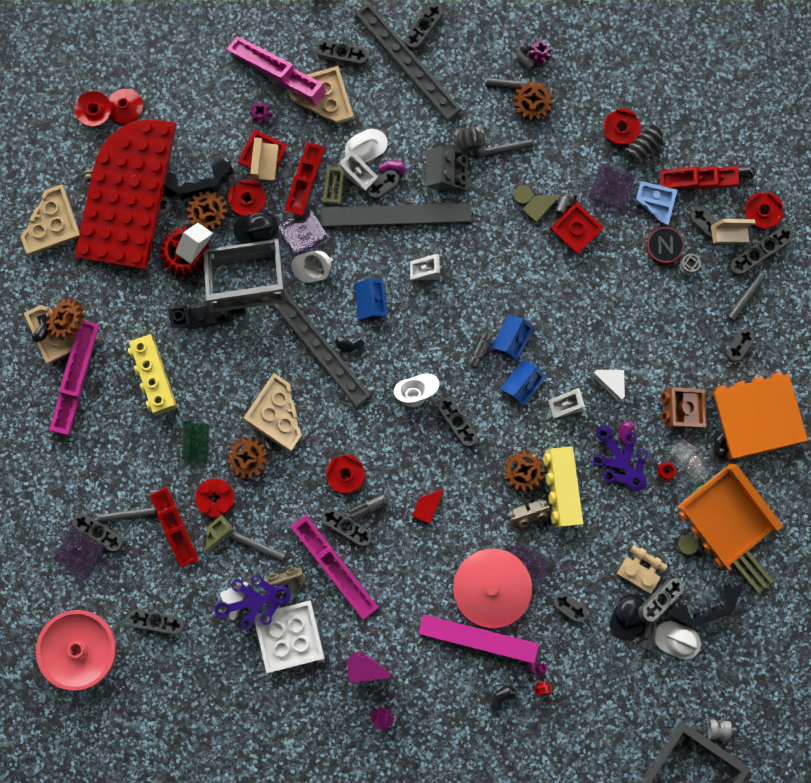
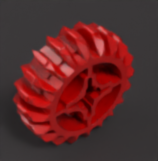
M184 226L183 231H181L180 227H177L176 233L170 230L171 236H164L167 242L162 241L161 245L164 248L159 249V252L163 254L160 256V259L164 261L163 265L168 267L169 272L174 271L177 276L182 273V276L186 277L187 272L193 276V270L200 273L199 266L204 268V251L210 247L209 242H207L192 264H182L186 260L175 254V259L172 261V247L174 246L177 250L178 241L181 240L183 232L188 230V227Z

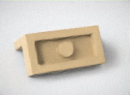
M254 138L250 171L253 180L275 181L279 148L277 144L263 143L262 138Z
M722 219L711 225L713 244L749 243L748 227L755 224V219Z

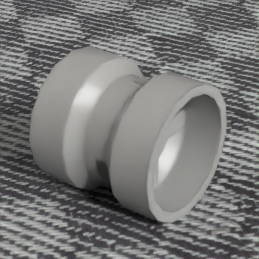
M695 254L684 256L679 264L680 273L686 277L693 276L701 266L700 258Z
M709 720V740H716L717 738L723 741L731 740L732 727L730 721L717 722L716 720Z

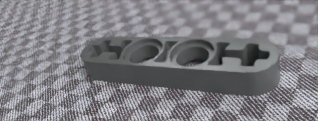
M789 227L779 228L736 257L730 263V272L735 276L743 275L788 245L794 238L793 230ZM782 233L788 234L787 239L783 238L779 242L777 241V239L782 235ZM765 242H772L774 250H766L764 247ZM756 252L759 255V259L752 261L749 258V253ZM745 260L746 264L742 266L741 270L734 268L736 263L739 265Z

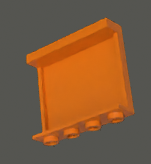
M782 372L772 374L771 378L764 379L763 376L754 378L751 383L745 384V381L734 383V387L719 386L710 394L711 397H714L729 450L727 453L728 461L808 441L789 374L783 375Z
M729 464L677 506V509L680 511L678 515L685 523L688 522L692 527L690 531L696 538L699 537L702 540V547L706 552L712 553L715 557L713 560L720 569L723 568L729 571L731 570L730 565L771 531H779L783 527L737 464Z

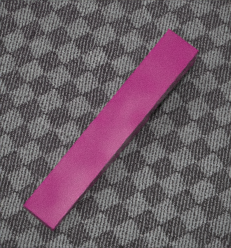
M238 36L226 49L231 55L315 106L327 93L323 83L294 69L293 64Z
M82 320L85 323L79 326L81 331L77 330L59 389L60 395L49 428L51 433L67 437L71 435L100 326Z
M306 514L291 525L293 531L363 620L379 608Z
M423 615L418 633L530 663H535L539 646L538 643Z

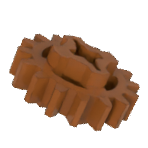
M535 80L534 84L528 81L527 86L521 84V90L516 89L518 96L513 98V101L516 102L514 108H519L517 114L522 113V119L529 117V121L532 122L533 118L536 117V120L539 121L540 116L546 118V112H551L549 106H553L554 101L550 100L553 98V94H548L550 87L545 89L544 82L538 85L537 80ZM532 98L536 99L535 104L531 103Z
M209 191L206 192V195L199 192L200 197L198 198L194 195L195 201H189L188 204L191 208L186 209L189 213L188 219L192 220V226L199 223L208 230L212 228L213 231H215L216 225L222 227L220 222H226L224 215L228 214V211L225 209L227 204L223 202V197H218L216 192L211 195ZM216 203L219 206V212L215 209ZM195 211L200 213L199 219L196 218Z
M71 298L68 300L62 299V303L57 301V307H51L53 312L47 315L50 317V320L46 322L50 325L48 330L51 331V335L61 340H64V338L69 340L70 335L75 337L76 331H81L80 324L85 323L82 321V318L86 317L82 313L85 309L81 307V303Z
M242 437L241 441L235 440L236 446L230 445L232 452H228L227 455L231 456V459L227 460V463H232L229 469H236L235 475L239 476L242 473V478H247V476L254 478V473L261 475L260 469L266 470L264 463L269 462V460L265 459V456L269 455V452H264L266 445H260V439L254 442V437H249L248 440L246 437ZM242 455H243V456L248 455V456H251V457L254 458V459L248 460V459H245V457H242ZM255 463H258L257 466L252 469V466Z
M525 449L522 450L521 454L515 451V457L509 455L510 462H504V465L507 466V468L502 470V472L507 473L504 480L509 479L508 486L514 484L515 490L521 487L522 492H525L526 487H528L532 491V485L534 484L538 487L540 484L537 480H543L544 478L540 475V473L545 472V469L540 468L544 463L543 461H537L539 455L532 456L533 451H530L529 454H526ZM523 458L529 459L533 463L525 462ZM516 461L517 467L511 471V466ZM521 466H523L524 469H529L526 475H524V473H518L521 469ZM536 470V476L532 480L530 475L533 471ZM515 478L522 479L524 483L517 482Z

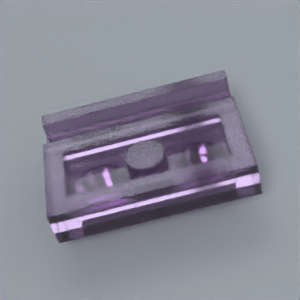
M519 541L515 543L510 552L524 563L529 571L532 583L537 585L551 560Z

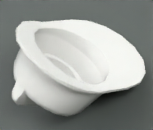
M377 129L365 130L348 140L345 146V154L347 155L352 150L366 163L385 152L388 143L387 138L383 132Z
M323 251L300 254L292 260V272L296 278L303 282L326 279L331 269L333 257H329Z
M421 374L405 379L396 384L394 395L404 405L418 407L424 403L426 398L431 397L438 391L439 380L432 374Z
M672 621L663 622L656 629L655 643L664 652L687 660L695 657L700 651V637L694 630Z

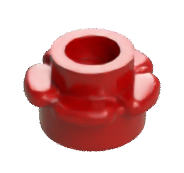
M670 462L661 463L658 466L659 471L657 474L659 478H663L665 481L672 480L677 474V470Z
M548 681L536 683L537 687L534 688L536 696L552 693L551 687L553 685H548Z

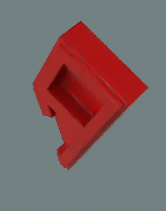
M438 490L419 498L412 517L430 524L444 490Z

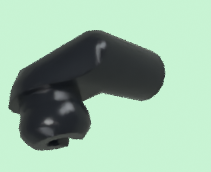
M738 166L740 176H746L747 179H752L755 176L753 167Z
M46 314L37 316L39 327L32 334V339L35 342L45 340L50 333L48 330L49 324L46 323L48 321Z
M338 336L335 339L336 346L346 352H352L364 345L360 336L352 341L345 339L343 336Z
M723 431L715 438L713 453L719 457H723L727 451L726 448L722 447L726 441Z
M504 686L495 692L491 708L500 711L504 700L516 696V689L511 686Z

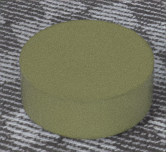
M525 185L518 186L513 194L515 202L519 205L528 204L532 199V190Z
M685 535L679 539L678 549L685 555H691L697 551L698 541L692 535Z

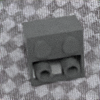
M444 146L426 150L425 187L437 191H467L468 155Z

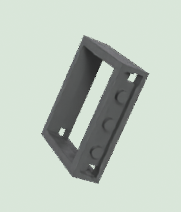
M278 239L213 248L204 251L206 302L210 313L286 302L282 256ZM275 257L278 284L214 294L213 266Z
M679 721L641 780L642 783H653L654 777L682 733L738 770L739 772L732 783H742L751 768L684 722Z

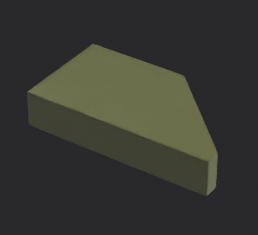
M534 196L522 209V212L537 223L558 200L559 196Z
M220 515L207 527L205 553L212 551L234 531L224 515Z

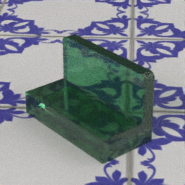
M183 421L182 460L185 462H207L209 424Z

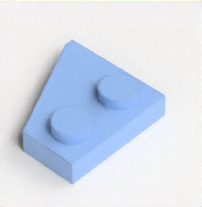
M640 181L635 201L662 224L668 226L677 190Z

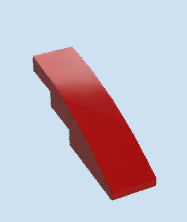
M306 142L303 157L300 159L297 173L294 175L285 207L286 212L300 216L304 215L323 158L324 146Z
M693 166L660 171V186L675 190L740 186L739 167L719 168L718 166L698 168Z
M168 486L149 494L180 567L182 568L199 560Z

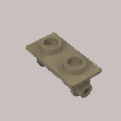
M541 499L530 503L529 511H527L525 505L512 509L509 515L513 521V527L522 528L529 523L543 521L550 517V507L547 501H542Z
M293 567L285 573L279 575L277 573L271 574L267 579H264V581L274 587L288 584L290 590L302 587L306 583L302 567Z

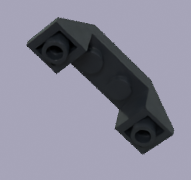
M218 161L212 165L214 179L205 178L201 182H187L182 184V186H179L175 173L167 172L164 188L181 199L192 198L194 195L200 196L199 192H202L203 195H206L207 191L210 193L219 192L232 173L233 167L230 161Z
M208 305L189 309L188 306L168 309L171 328L195 329L231 322L247 314L246 308L210 313Z
M734 582L723 586L725 590L720 591V595L725 607L720 604L712 607V612L705 614L704 611L693 614V618H691L687 606L676 603L669 606V610L665 611V615L689 627H697L730 615L742 592V584L735 585Z

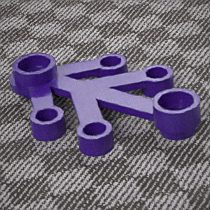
M600 426L596 431V436L599 440L605 441L616 459L606 458L601 454H597L593 457V463L596 466L607 465L622 468L628 475L615 474L612 470H608L603 475L604 480L607 482L627 483L633 491L643 490L647 484V479L642 473L648 452L645 449L637 450L636 457L638 460L634 471L630 462L637 436L634 433L626 434V446L623 455L611 437V428ZM605 429L607 431L606 437L600 435L601 430ZM629 435L634 436L635 439L633 442H629L627 440V437ZM640 451L645 452L646 456L644 458L638 456ZM598 456L602 458V462L600 464L596 463L595 461L596 457ZM609 472L613 474L611 480L606 478V474ZM634 478L640 479L639 485L633 483Z
M255 574L251 577L252 585L255 587L260 586L270 594L260 595L245 586L240 579H235L231 584L232 589L240 591L250 597V599L230 604L221 601L216 604L214 610L216 616L226 618L232 611L252 607L246 618H243L240 622L242 629L249 630L264 603L271 602L266 613L261 614L260 622L263 625H269L278 606L286 604L290 600L291 594L286 586L278 585L274 587L264 581L260 575ZM255 577L261 579L259 584L253 583ZM235 582L241 583L239 589L234 588ZM279 591L284 592V597L281 599L277 597ZM220 606L226 607V611L224 613L219 612ZM265 615L269 616V621L266 623L262 621V617ZM245 620L250 622L249 627L243 626Z

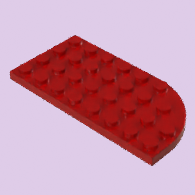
M155 119L134 121L115 131L102 145L94 163L74 257L147 270L177 129L175 122Z

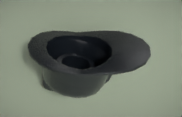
M268 212L246 215L236 221L233 228L234 236L241 244L267 241L277 234L278 222Z
M624 595L616 604L610 619V630L618 639H633L641 630L644 621L639 618L638 610L644 603V600L638 595Z

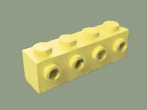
M149 334L129 341L130 348H128L131 358L135 359L136 365L134 369L137 376L141 377L142 383H140L143 394L147 395L148 401H146L149 412L152 411L157 416L178 408L154 337Z
M573 446L548 449L545 451L543 461L547 465L546 482L550 487L548 498L553 510L551 513L552 523L555 525V528L583 524Z

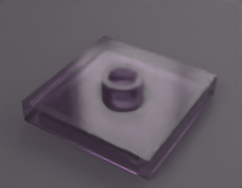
M601 163L587 198L623 211L636 176Z
M311 208L305 210L303 216L296 215L278 225L280 232L295 256L329 239Z
M72 526L53 560L86 580L106 546L77 527Z

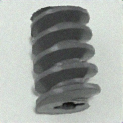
M651 124L649 129L644 131V134H640L633 143L628 145V148L624 149L625 155L632 162L642 165L643 161L641 158L644 160L649 159L646 153L653 155L654 151L652 148L658 150V144L662 146L665 144L663 133L657 126Z

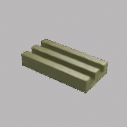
M327 167L323 204L341 206L345 174L341 168ZM330 172H334L331 199H327ZM338 172H340L338 200H335Z
M749 551L732 563L757 594L774 582ZM745 557H747L750 560V562L755 566L759 573L764 577L766 582H764L761 579L757 572L747 562ZM740 561L746 566V568L751 572L755 579L760 583V587L756 585V583L751 579L747 572L742 568V566L739 564Z

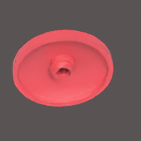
M484 549L470 555L460 565L455 575L453 592L458 608L467 619L482 627L500 628L512 624L524 614L532 596V580L524 563L514 554L501 549Z
M83 610L63 612L51 619L39 635L36 645L38 666L45 678L59 688L83 690L93 687L101 682L112 669L117 650L115 636L107 622L92 612Z

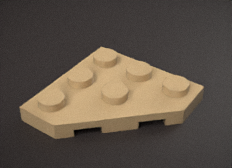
M338 66L308 74L309 77L323 83L327 92L316 106L287 89L292 102L336 124L354 119Z
M63 184L44 191L42 200L38 207L35 208L26 231L24 230L21 235L26 254L29 256L79 237L80 231Z
M40 305L24 313L32 333H35L39 327L37 316L52 314L53 311L50 308ZM50 331L45 340L37 342L45 362L50 364L69 355L75 337L70 335L69 340L66 338L61 340L51 335ZM97 335V337H96V341H95V342H97V341L100 340L99 337H98V335Z
M273 373L242 420L288 452H291L301 437V431L298 428L296 409L290 393L291 387L290 383Z

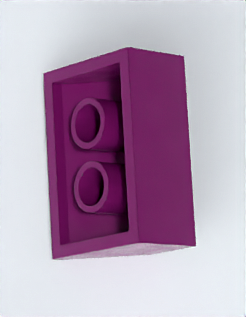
M365 652L352 653L351 658H346L349 683L392 677L390 671L371 656H365Z

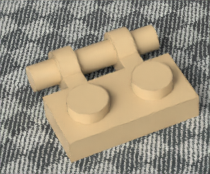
M633 545L630 552L636 555L634 560L626 557L616 574L651 594L661 578L654 572L656 569L664 572L667 565L662 563L660 558H654L646 553L645 549H639ZM641 559L651 564L649 569L639 564Z

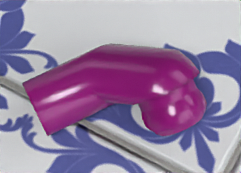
M389 160L378 166L381 174L389 170H396L399 175L406 172L403 161Z
M631 421L624 422L619 430L618 437L624 447L626 446V434L631 433L635 428L634 423ZM629 435V436L627 437V440H628L629 442H633V441L631 440V438H630V435Z
M524 661L526 669L537 676H542L547 672V666L544 663Z

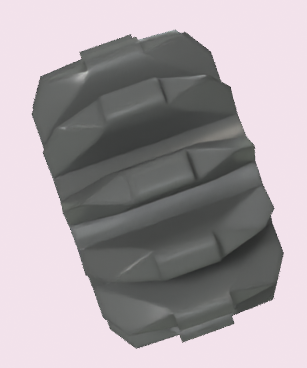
M472 126L455 131L453 139L455 148L459 151L467 152L484 147L485 134L483 129Z

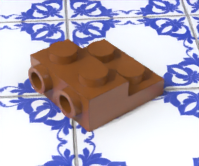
M678 387L664 389V392L661 394V403L664 404L661 420L665 423V428L707 427L705 389Z

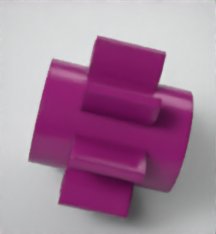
M537 41L535 46L531 44L528 57L532 58L534 64L543 65L545 60H550L552 48H548L547 42Z
M262 101L257 105L253 103V110H249V114L253 116L251 118L252 122L257 121L259 126L262 123L269 124V117H273L272 112H269L271 109L270 105L265 106Z
M378 707L377 712L372 711L370 720L374 721L373 727L387 731L388 726L392 727L395 717L391 716L392 711L382 707Z

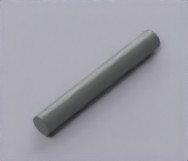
M487 78L486 81L488 86L521 89V84L527 86V82L493 78Z
M528 139L477 150L478 157L532 147L533 141Z
M760 272L731 311L728 316L731 321L737 318L766 278L764 273Z
M155 507L99 514L98 522L157 515Z
M235 531L231 533V539L282 562L286 557V554Z

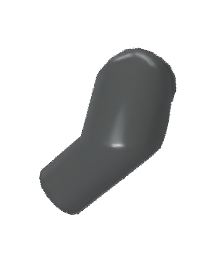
M523 42L517 48V60L530 71L535 64L528 58L529 44Z
M572 193L563 196L555 213L558 216H563L567 208L579 201V195Z

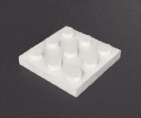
M311 600L276 609L269 625L261 624L260 616L263 613L256 615L254 621L266 673L325 659ZM263 616L262 621L268 622L269 616Z

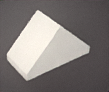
M352 150L339 163L346 177L363 190H366L378 178Z
M195 224L183 232L175 253L192 264L213 236V233L201 224Z
M439 254L410 261V280H440Z
M596 370L592 377L620 403L625 397L624 370Z
M579 388L548 400L553 418L581 412L585 407Z
M243 582L245 586L250 588V583ZM241 584L234 586V588L239 589ZM232 588L220 593L222 600L228 604L242 601L246 598L245 594L240 591H234ZM241 609L230 612V619L237 621Z

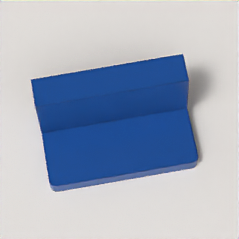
M368 278L355 283L358 319L387 317L383 280Z
M508 315L492 348L504 352L514 360H518L535 327L524 318Z
M522 360L500 389L511 395L518 404L524 407L547 376L536 365Z

